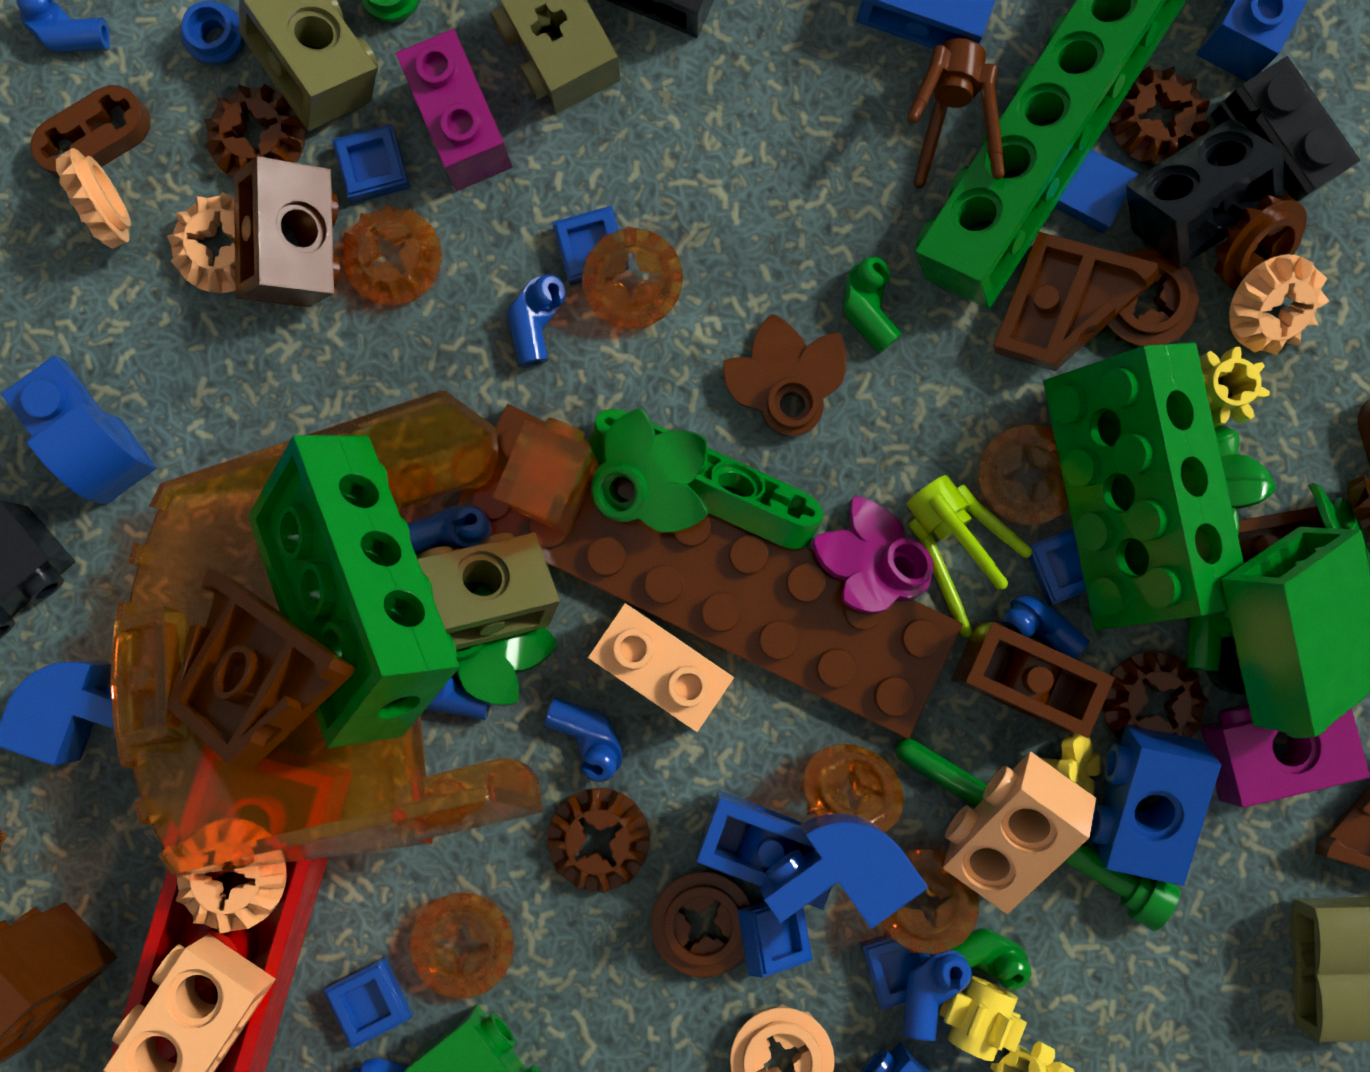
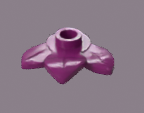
M854 496L850 500V530L826 532L812 540V548L821 567L832 577L845 581L841 593L842 603L859 612L867 614L884 612L895 600L910 601L918 598L930 585L933 561L929 552L917 541L905 538L902 525L896 516L866 498Z

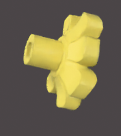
M1075 735L1067 736L1061 743L1062 757L1060 759H1041L1094 796L1095 782L1090 777L1101 773L1100 754L1092 753L1093 744L1090 738Z

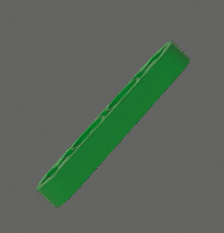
M608 409L596 415L586 446L589 454L599 463L603 464L606 462L605 436L609 428L617 419L628 412ZM652 423L655 435L669 431ZM707 448L703 467L696 479L689 484L703 500L709 510V514L789 549L807 547L823 520L821 505L809 494ZM723 487L733 489L738 493L742 494L743 496L733 494L728 490L724 489Z

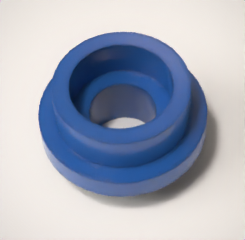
M202 1L192 5L185 12L181 24V39L184 47L194 59L207 65H221L231 61L239 54L244 45V39L239 34V17L233 9L222 3ZM214 28L224 29L220 38L214 42L206 43V35L210 30Z

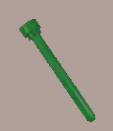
M905 738L896 745V756L904 764L974 807L983 800V793L987 787L986 783L914 739ZM1082 844L1064 861L1121 896L1120 903L1128 908V916L1152 931H1157L1166 924L1178 904L1180 898L1179 886L1173 883L1107 870L1098 852L1085 844Z

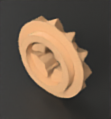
M71 148L61 154L56 159V171L60 176L59 183L66 191L69 203L74 206L79 214L81 222L88 226L93 237L112 249L129 242L130 237L127 229L131 226L129 214L119 193L101 166L91 156L84 157L75 148Z
M224 192L220 196L210 198L197 196L196 203L188 210L176 212L178 222L173 234L167 235L172 248L173 259L171 262L186 281L201 290L212 293L236 291L235 244L232 243L231 246L221 247L219 255L215 257L214 261L213 251L197 241V239L204 240L205 237H215L217 227H220L221 223L223 232L229 238L235 240L234 197Z
M1280 255L1262 262L1247 274L1232 298L1229 310V323L1234 337L1239 343L1255 353L1265 351L1278 355L1285 342L1287 344L1300 345L1301 332L1307 326H1319L1315 312L1318 308L1329 302L1321 290L1327 277L1315 268L1313 262L1297 255ZM1284 296L1293 300L1290 307L1280 310L1278 318L1266 312L1271 311L1273 307L1282 305Z
M221 821L205 827L183 845V853L172 873L177 877L179 890L176 901L184 904L193 915V924H205L211 928L218 929L220 934L249 929L264 920L276 908L285 889L286 864L279 845L264 829L246 821ZM231 855L230 859L234 860V871L239 874H245V878H253L255 881L232 888L229 898L226 899V895L223 894V883L212 880V876H205V873L225 866L227 857Z
M781 1004L777 1008L765 1011L756 1010L752 1018L741 1028L737 1029L730 1053L731 1072H783L778 1066H773L769 1069L764 1067V1063L771 1059L769 1048L771 1046L769 1037L771 1036L774 1037L776 1042H780L785 1050L793 1047L799 1048L800 1052L792 1057L793 1072L834 1071V1052L827 1031L809 1012H802Z

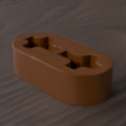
M108 85L97 89L44 121L36 128L31 138V151L36 162L59 179L60 176L56 171V159L60 153V148L57 143L64 138L72 142L69 147L70 149H77L84 157L91 156L103 167L136 147L146 138L150 130L151 117L146 106L129 89L119 85ZM117 106H120L125 111L123 117L126 121V124L119 129L111 124L113 117L110 113Z

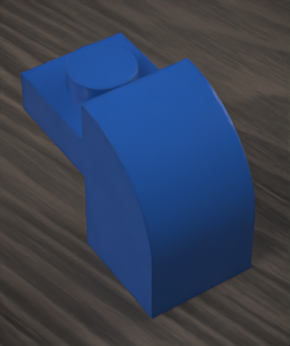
M52 356L1 393L32 438L26 441V443L36 456L62 483L88 501L107 505L157 469L124 421L119 417L102 411L67 361L60 357Z
M104 661L54 663L33 672L19 684L11 695L0 722V748L51 765L80 761L94 723L133 736L158 732L166 708L147 702L146 699L149 691L119 681L109 682L115 666L114 663Z
M842 813L818 816L801 824V829L814 846V849L805 856L797 849L779 859L765 873L770 881L760 887L765 902L778 921L782 923L839 882L871 929L929 888L903 850L882 829L866 819Z

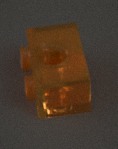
M547 417L544 427L526 420L493 498L513 512L569 534L598 467V462L589 446L590 443L583 439L585 433L567 423Z

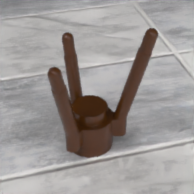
M961 38L950 39L933 48L930 66L907 114L909 123H917L933 91L935 92L936 101L914 178V186L916 188H923L926 184L948 107H965L971 103L972 98L980 91L991 173L996 180L1004 177V155L995 91L998 66L995 64H985L987 54L984 48L974 41Z

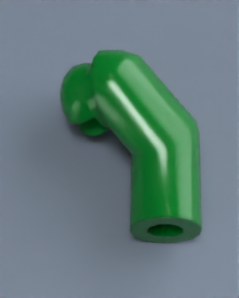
M870 256L855 264L846 277L842 308L847 320L877 353L881 354L903 333L881 310L885 284L890 280L889 267L882 259Z
M1228 610L1189 618L1186 668L1220 671L1222 639L1233 632Z
M979 928L931 948L932 955L944 950L959 952L966 958L971 968L976 967L998 979L1000 985L1009 990L1022 988L1031 977L1028 955L1018 943L990 929Z

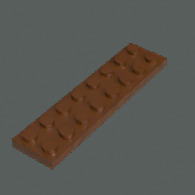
M507 403L457 503L458 506H476L482 509L491 521V536L498 533H512L516 537L535 532L546 563L907 739L910 738L962 628V623L915 600H895L886 611L874 614L854 610L842 603L841 593L845 581L832 577L826 572L816 559L814 551L805 547L789 549L777 545L709 513L698 524L676 532L655 531L639 518L628 522L614 521L603 515L593 501L591 482L596 470L602 464L589 454L586 446L587 442ZM618 478L616 482L618 494L625 499H632L635 492L633 483L628 478Z

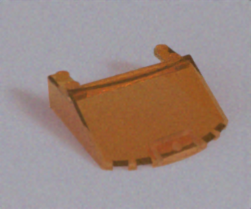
M444 390L307 434L369 436L379 463L387 471L388 486L401 517V508L411 505H423L431 499L469 487L479 488L485 485L492 477L498 460L496 427ZM290 440L160 483L149 505L159 511L154 519L146 543L143 545L134 542L128 560L129 564L138 567L132 586L130 602H118L112 644L111 697L113 723L121 767L132 768L141 799L133 803L140 823L152 825L164 848L158 856L172 875L185 876L432 844V838L543 812L538 778L528 765L518 760L499 758L426 776L421 715L403 737L327 749L315 712H313L251 771L225 763L167 708L175 677L183 663V650L190 626L198 624L206 627L215 593L202 588L204 576L209 567L232 577L280 612L248 515Z

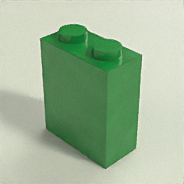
M1298 527L1221 579L1254 727L1282 731L1287 736L1293 738L1316 737L1325 732L1332 723L1353 706L1359 704L1370 693V571L1362 530Z

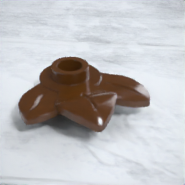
M771 314L760 326L755 336L752 358L736 357L723 362L725 383L731 396L740 405L761 411L765 423L774 432L788 437L801 436L812 430L819 422L823 413V399L832 394L842 384L846 373V348L842 336L838 332L826 334L806 346L804 340L793 327L777 315ZM789 395L798 397L803 404V412L795 417L785 415L780 409L782 398Z

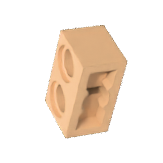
M626 603L588 657L696 732L699 731L734 679L732 675Z
M1030 751L1013 770L1003 766L997 771L984 790L983 800L974 810L966 805L952 819L945 832V838L950 841L943 869L1001 911L1009 914L1089 839L1096 798Z
M207 934L186 948L178 944L166 956L154 973L152 981L159 985V988L145 1007L142 1004L136 1005L115 1031L112 1041L119 1048L103 1071L215 1072L276 979L210 934ZM196 975L205 976L215 984L218 992L217 1004L207 1003L198 996L195 989ZM157 1036L165 1037L173 1043L177 1051V1063L166 1061L160 1056L156 1048Z

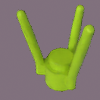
M943 475L929 483L908 500L906 506L915 517L908 526L932 558L933 573L954 620L963 624L960 630L961 636L969 638L972 633L971 625L933 534L935 533L941 542L954 535L982 572L987 575L999 590L1005 589L1008 581L966 527L972 520L967 511L1023 558H1029L1032 555V549L981 505L965 484L957 488L947 475Z

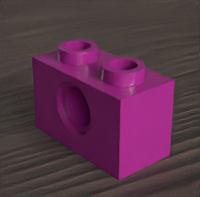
M454 28L395 53L456 192L513 168L503 139Z
M1249 704L1220 710V722L1204 725L1201 728L1204 744L1222 764L1215 787L1219 801L1244 808L1370 778L1352 708L1332 723L1325 732L1316 737L1293 738L1288 736V752L1279 761L1275 757L1272 748L1274 737L1279 731L1254 727Z

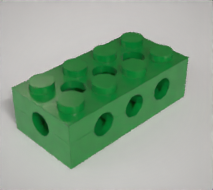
M1196 342L1141 346L1043 380L1094 630L1204 616L1228 610L1221 579L1242 566L1244 562Z
M293 435L251 509L248 519L280 613L356 667L350 678L314 711L326 748L403 737L460 668L454 640L445 630L433 599L431 582L422 572L410 541L408 524L400 516L388 486L387 471L379 463L369 436Z

